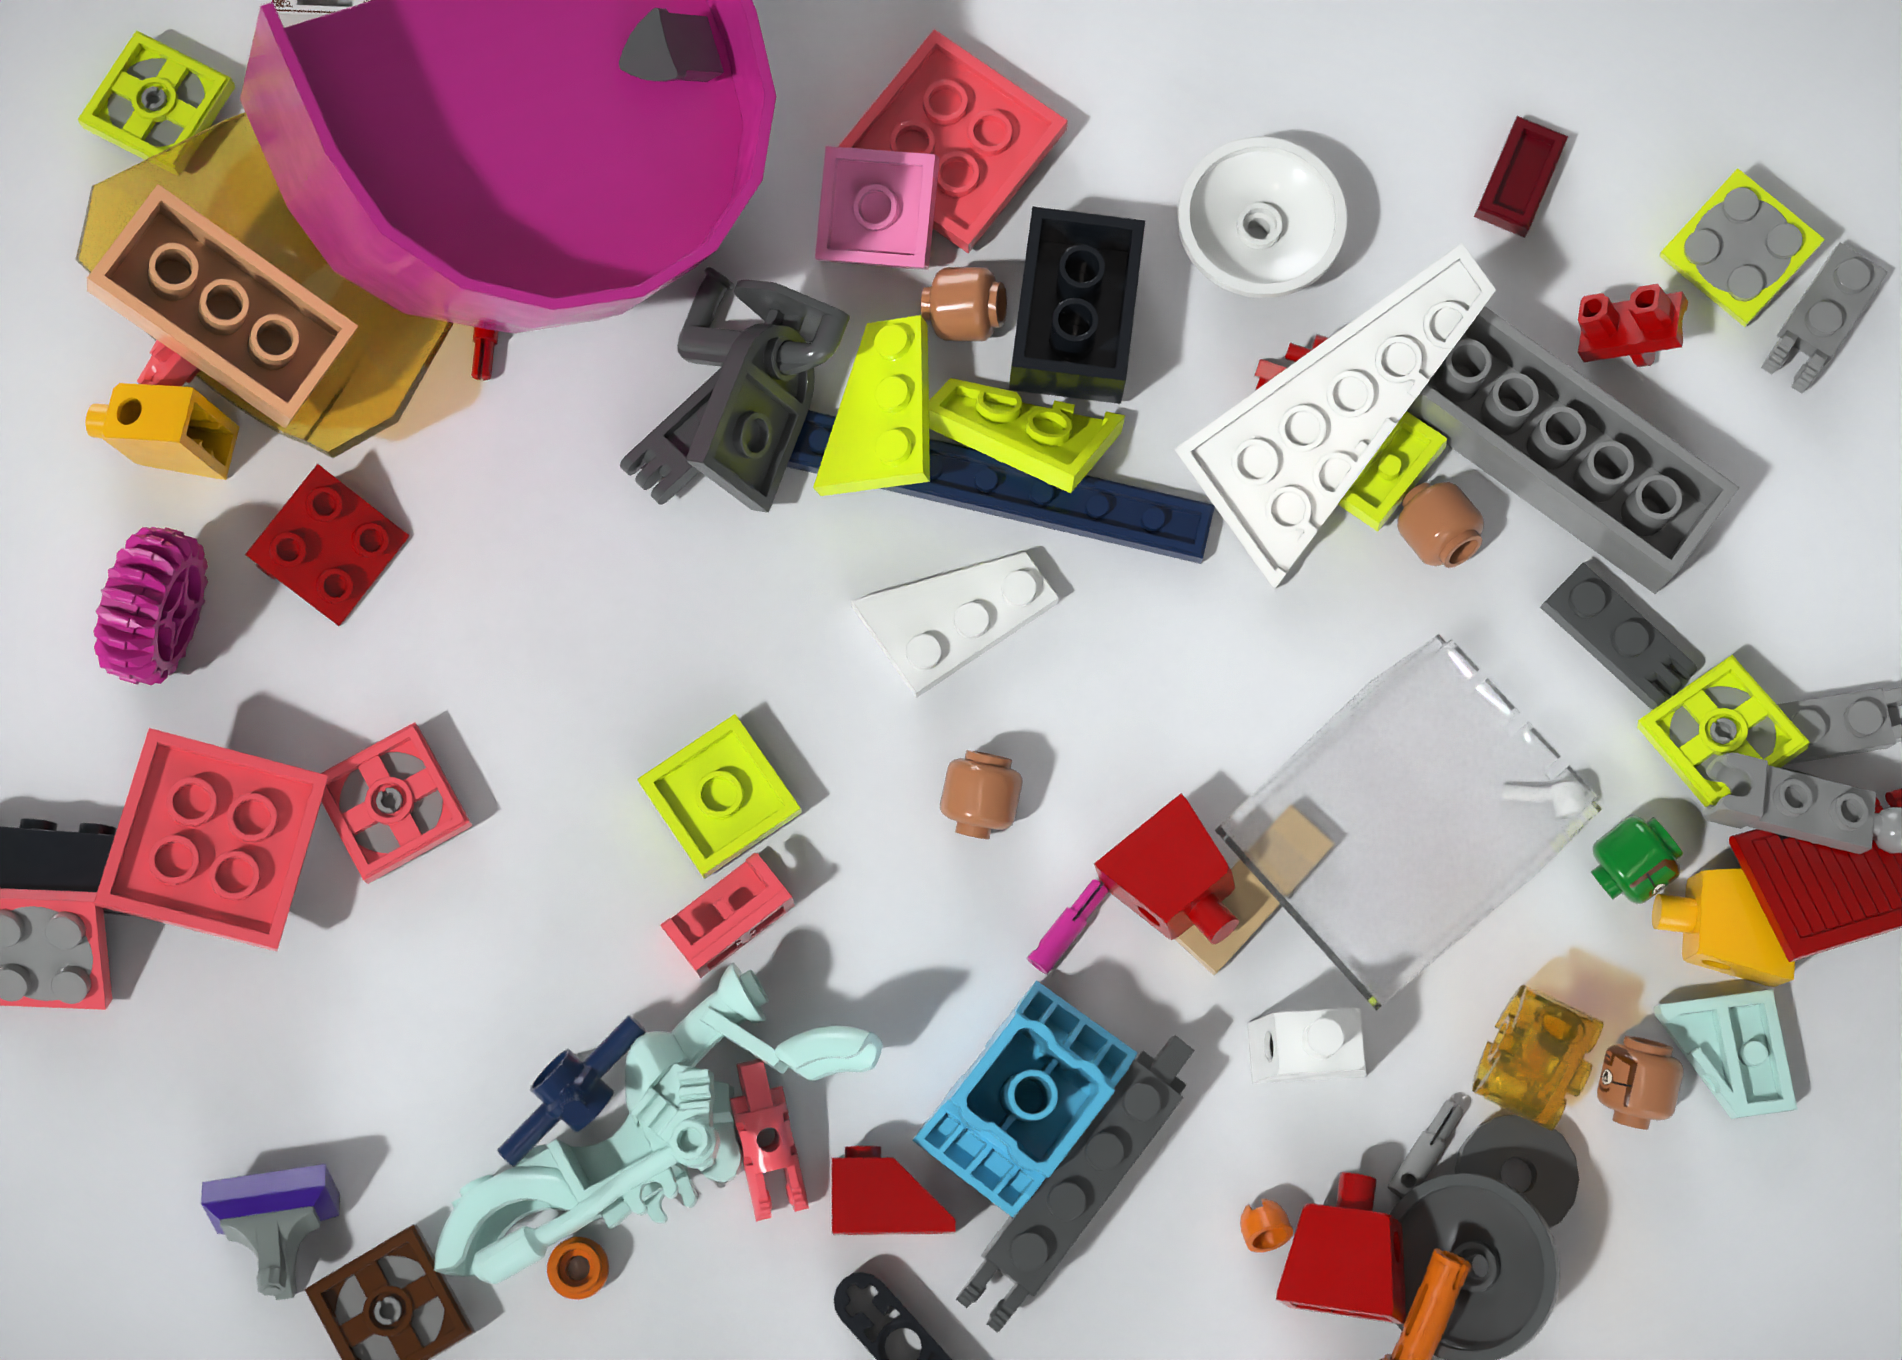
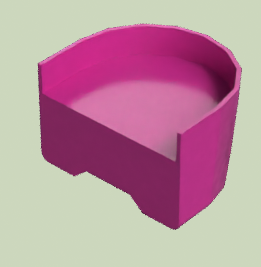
M371 0L285 28L273 2L260 5L240 101L289 211L335 273L405 314L507 333H520L597 321L621 315L690 272L718 249L763 181L776 92L757 10L752 0ZM653 8H664L669 13L708 17L724 73L708 82L684 80L669 82L650 81L622 71L619 67V59L630 34L637 24Z

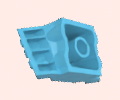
M1037 980L1019 1000L1010 1015L987 1042L982 1053L950 1089L941 1104L912 1140L1012 1218L1033 1196L1045 1178H1049L1115 1092V1086L1127 1072L1138 1054Z

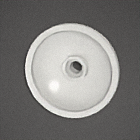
M1273 137L1237 139L1223 144L1208 153L1198 162L1186 179L1177 212L1179 235L1183 247L1197 269L1205 277L1225 290L1254 298L1286 296L1301 291L1313 284L1327 272L1335 261L1343 244L1347 229L1346 201L1339 182L1332 171L1309 150L1290 141ZM1260 227L1266 232L1267 236L1260 239L1254 238L1249 234L1248 229Z

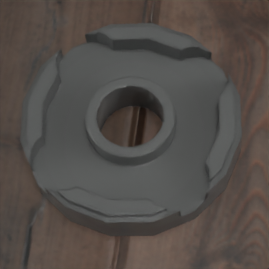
M1523 1114L1498 1116L1476 1128L1459 1149L1454 1173L1479 1174L1502 1181L1501 1171L1505 1162L1511 1158L1520 1159L1528 1165L1532 1175L1530 1186L1521 1194L1537 1208L1549 1229L1560 1223L1575 1203L1580 1180L1576 1156L1564 1136L1544 1120Z

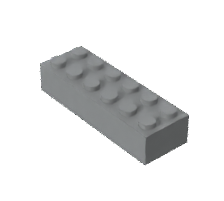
M1485 306L1407 410V412L1448 438L1447 445L1654 594L1675 576L1740 488Z

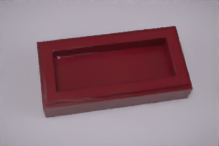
M1517 116L1474 217L1525 238L1568 136Z

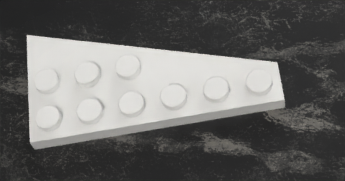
M1463 243L1457 245L1174 449L1274 590L1496 291Z

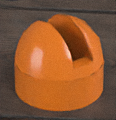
M1266 1198L1261 1199L1263 1206L1254 1210L1250 1204L1245 1206L1240 1217L1241 1233L1247 1248L1252 1252L1262 1253L1277 1249L1287 1243L1293 1235V1229L1286 1212L1279 1204Z

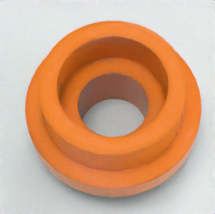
M572 1237L562 1241L554 1248L548 1259L547 1275L549 1282L557 1293L569 1299L580 1300L595 1295L604 1286L609 1275V1260L606 1252L597 1242L589 1238ZM583 1256L589 1262L590 1271L584 1279L577 1281L569 1275L568 1266L573 1258Z

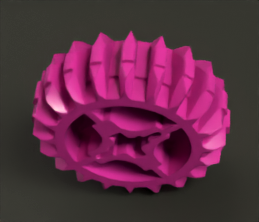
M142 527L136 534H132L126 540L125 548H121L117 552L116 563L113 568L108 569V580L105 587L100 590L102 598L100 606L95 611L98 615V621L93 630L94 636L97 638L94 645L95 655L98 656L100 668L106 669L107 673L119 676V680L137 685L141 682L152 686L154 683L161 684L168 678V675H172L177 670L179 659L186 657V648L193 638L196 625L200 619L201 607L205 603L203 598L204 589L208 584L207 577L205 576L208 564L206 558H204L203 546L198 544L197 539L185 536L184 532L167 527L165 529Z

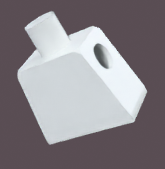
M1360 1008L1276 1012L1247 1023L1252 1083L1366 1077ZM1271 1035H1272V1039H1273V1048H1274V1049H1273V1057H1272L1271 1051H1270V1036H1271Z

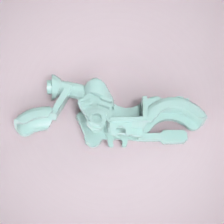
M734 962L731 963L720 979L718 990L695 1007L671 1033L665 1031L649 1032L638 1037L631 1045L625 1065L626 1104L630 1113L624 1124L611 1138L596 1145L572 1147L556 1139L547 1145L534 1147L515 1167L496 1176L486 1175L477 1178L461 1188L460 1194L462 1197L452 1202L454 1209L440 1234L435 1254L434 1271L450 1276H477L482 1281L496 1285L543 1259L548 1246L601 1217L604 1218L607 1227L610 1229L619 1225L632 1212L639 1215L648 1213L654 1222L662 1224L668 1220L666 1213L662 1209L664 1196L673 1199L678 1193L682 1196L686 1207H694L697 1203V1194L687 1167L698 1168L705 1177L720 1183L733 1180L742 1172L744 1166L742 1149L738 1143V1132L730 1103V1098H733V1095H735L734 1087L728 1083L714 1081V1073L710 1070L695 1067L724 1037L783 1074L790 1068L810 1081H817L839 1072H865L872 1070L881 1055L882 1041L872 1032L855 1027L835 1025L818 1027L794 1035L779 1044L776 1049H773L739 1027L746 1020L751 1023L764 1022L765 1016L761 1005L768 1002V998L761 983L751 969L742 974ZM547 1209L567 1211L565 1214L535 1229L522 1226L504 1237L506 1232L516 1222L532 1213Z

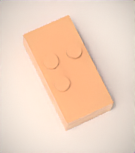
M159 184L156 185L87 277V292L285 429L358 328L357 324Z

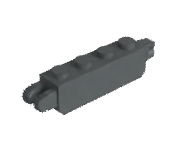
M1174 1035L1167 1041L1154 1059L1142 1051L1133 1060L1127 1072L1115 1086V1092L1051 1176L1045 1178L1033 1196L1013 1218L1010 1216L988 1244L981 1255L985 1260L957 1296L956 1300L966 1308L970 1304L975 1303L985 1291L986 1284L997 1270L1015 1284L1005 1298L996 1304L987 1321V1325L998 1333L1027 1295L1035 1296L1184 1098L1180 1094L1186 1087V1084L1176 1075L1195 1051L1193 1048Z

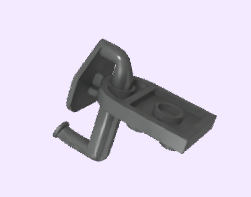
M707 267L705 269L707 275L695 295L678 337L677 349L680 356L690 363L720 366L722 369L685 461L749 509L769 513L811 405L815 383L814 367L825 363L835 353L842 340L850 316L840 309L778 283L739 280L734 289V294L765 322L750 326L744 331L710 328L724 294L727 290H732L734 284L715 269Z

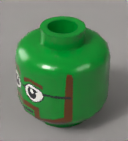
M1630 816L1593 844V855L1599 866L1593 869L1591 874L1612 900L1623 894L1630 902L1643 904L1679 877L1681 870L1677 859L1683 856L1684 853L1656 818L1653 817L1646 822L1638 816Z

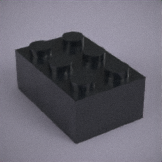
M1032 206L1009 390L1121 404L1127 377L1145 220Z

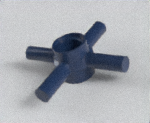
M628 1015L584 1061L580 1060L570 1049H566L557 1055L542 1070L530 1087V1091L543 1103L497 1149L502 1158L515 1167L560 1120L565 1122L574 1132H579L590 1124L605 1108L614 1094V1090L601 1078L622 1058L634 1041L646 1033L643 1026L631 1015Z

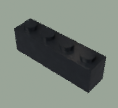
M28 818L20 819L19 828L0 826V888L97 892L117 828L103 824L81 823L79 825V832L57 831L58 824L55 822ZM103 908L104 914L134 916Z

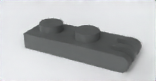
M722 367L636 445L620 463V468L628 475H633L648 462L635 478V482L643 490L650 489L664 477L651 492V497L659 505L669 501L700 472L685 460Z
M1584 562L1540 606L1546 614L1652 710L1666 701L1665 696L1652 685L1653 682L1669 695H1675L1682 687L1681 681L1667 669L1668 667L1687 680L1697 671L1696 665Z

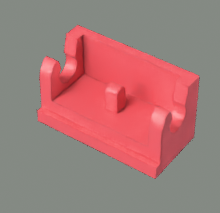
M754 853L743 864L660 926L698 976L702 978L788 912L795 904L791 894L760 855Z

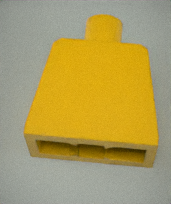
M119 383L113 388L109 405L92 404L87 411L85 420L86 430L90 437L105 440L136 464L222 480L227 479L240 428L193 387Z
M1742 868L1705 870L1695 874L1687 880L1685 897L1665 894L1656 895L1652 908L1653 928L1683 933L1682 957L1687 963L1765 986L1776 987L1794 980L1795 961L1788 962Z

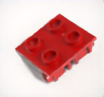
M316 464L244 555L255 562L256 567L273 580L277 579L325 617L337 626H340L410 535L322 466Z

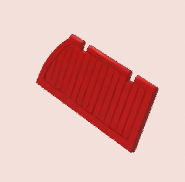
M1902 788L1885 794V800L1890 805L1889 807H1902ZM1877 797L1875 802V813L1879 814V812L1884 809L1882 806H1880L1881 803L1879 802ZM1759 829L1729 837L1730 846L1788 962L1902 928V853H1888L1880 849L1873 839L1872 849L1862 854H1856L1791 837L1781 840L1779 835Z

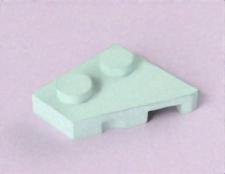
M1773 989L1660 1004L1654 1007V1013L1658 1021L1731 1119L1797 1110Z

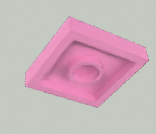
M826 146L815 259L825 262L929 270L940 157L935 154Z

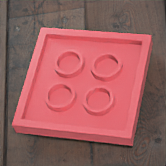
M934 29L838 147L935 154L940 157L933 229L969 253L1065 133L1068 120Z
M149 728L95 897V906L278 952L328 782V775Z

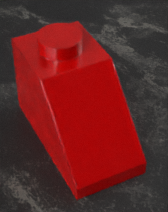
M881 1146L845 1147V1158H832L833 1235L956 1233V1219L894 1157H881Z

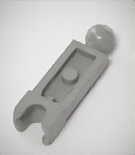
M1739 753L1723 754L1715 758L1707 767L1708 777L1724 783L1731 792V795L1722 797L1716 805H1708L1703 809V817L1710 822L1739 829L1748 826L1856 854H1862L1872 849L1873 839L1880 849L1888 853H1902V807H1889L1881 810L1879 814L1875 813L1876 792L1769 766L1767 760Z

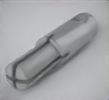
M1445 1101L1428 1130L1421 1133L1389 1183L1388 1189L1401 1199L1413 1188L1424 1182L1446 1147L1444 1142L1463 1114V1109L1459 1105L1455 1107L1433 1144L1431 1145L1430 1143L1455 1102Z

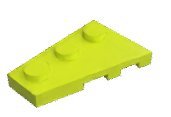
M921 315L866 324L813 489L820 496L930 482L928 324Z
M950 378L929 400V429L1069 493L1073 492L1122 433L1125 415L1105 411L1103 420L1074 414V404L1054 400L1052 408L1023 403L1017 392Z

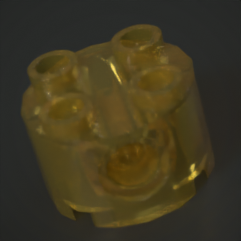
M1521 985L1510 998L1495 1025V1028L1499 1030L1493 1043L1489 1041L1486 1043L1474 1074L1472 1091L1495 1105L1540 1127L1553 1131L1564 1112L1567 1099L1564 1098L1566 1093L1578 1097L1588 1081L1593 1065L1583 1058L1585 1053L1589 1054L1596 1045L1603 1029V1021L1537 989L1534 990L1526 985Z

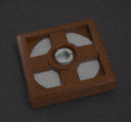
M411 1225L304 1289L342 1360H431L476 1333L446 1276L434 1271L435 1256L418 1225Z

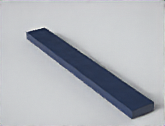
M808 410L787 467L818 474L836 416ZM930 438V482L879 488L1201 564L1215 508L1212 504L1088 475L1083 478L1072 493H1069L1008 464L999 462L973 448Z

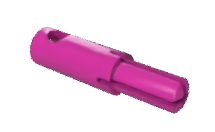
M1093 879L1070 908L1067 907L1040 940L1037 949L1032 951L1027 957V960L1036 969L1048 975L1087 925L1086 920L1108 893V889L1104 884L1074 921L1073 918L1099 887L1100 881Z

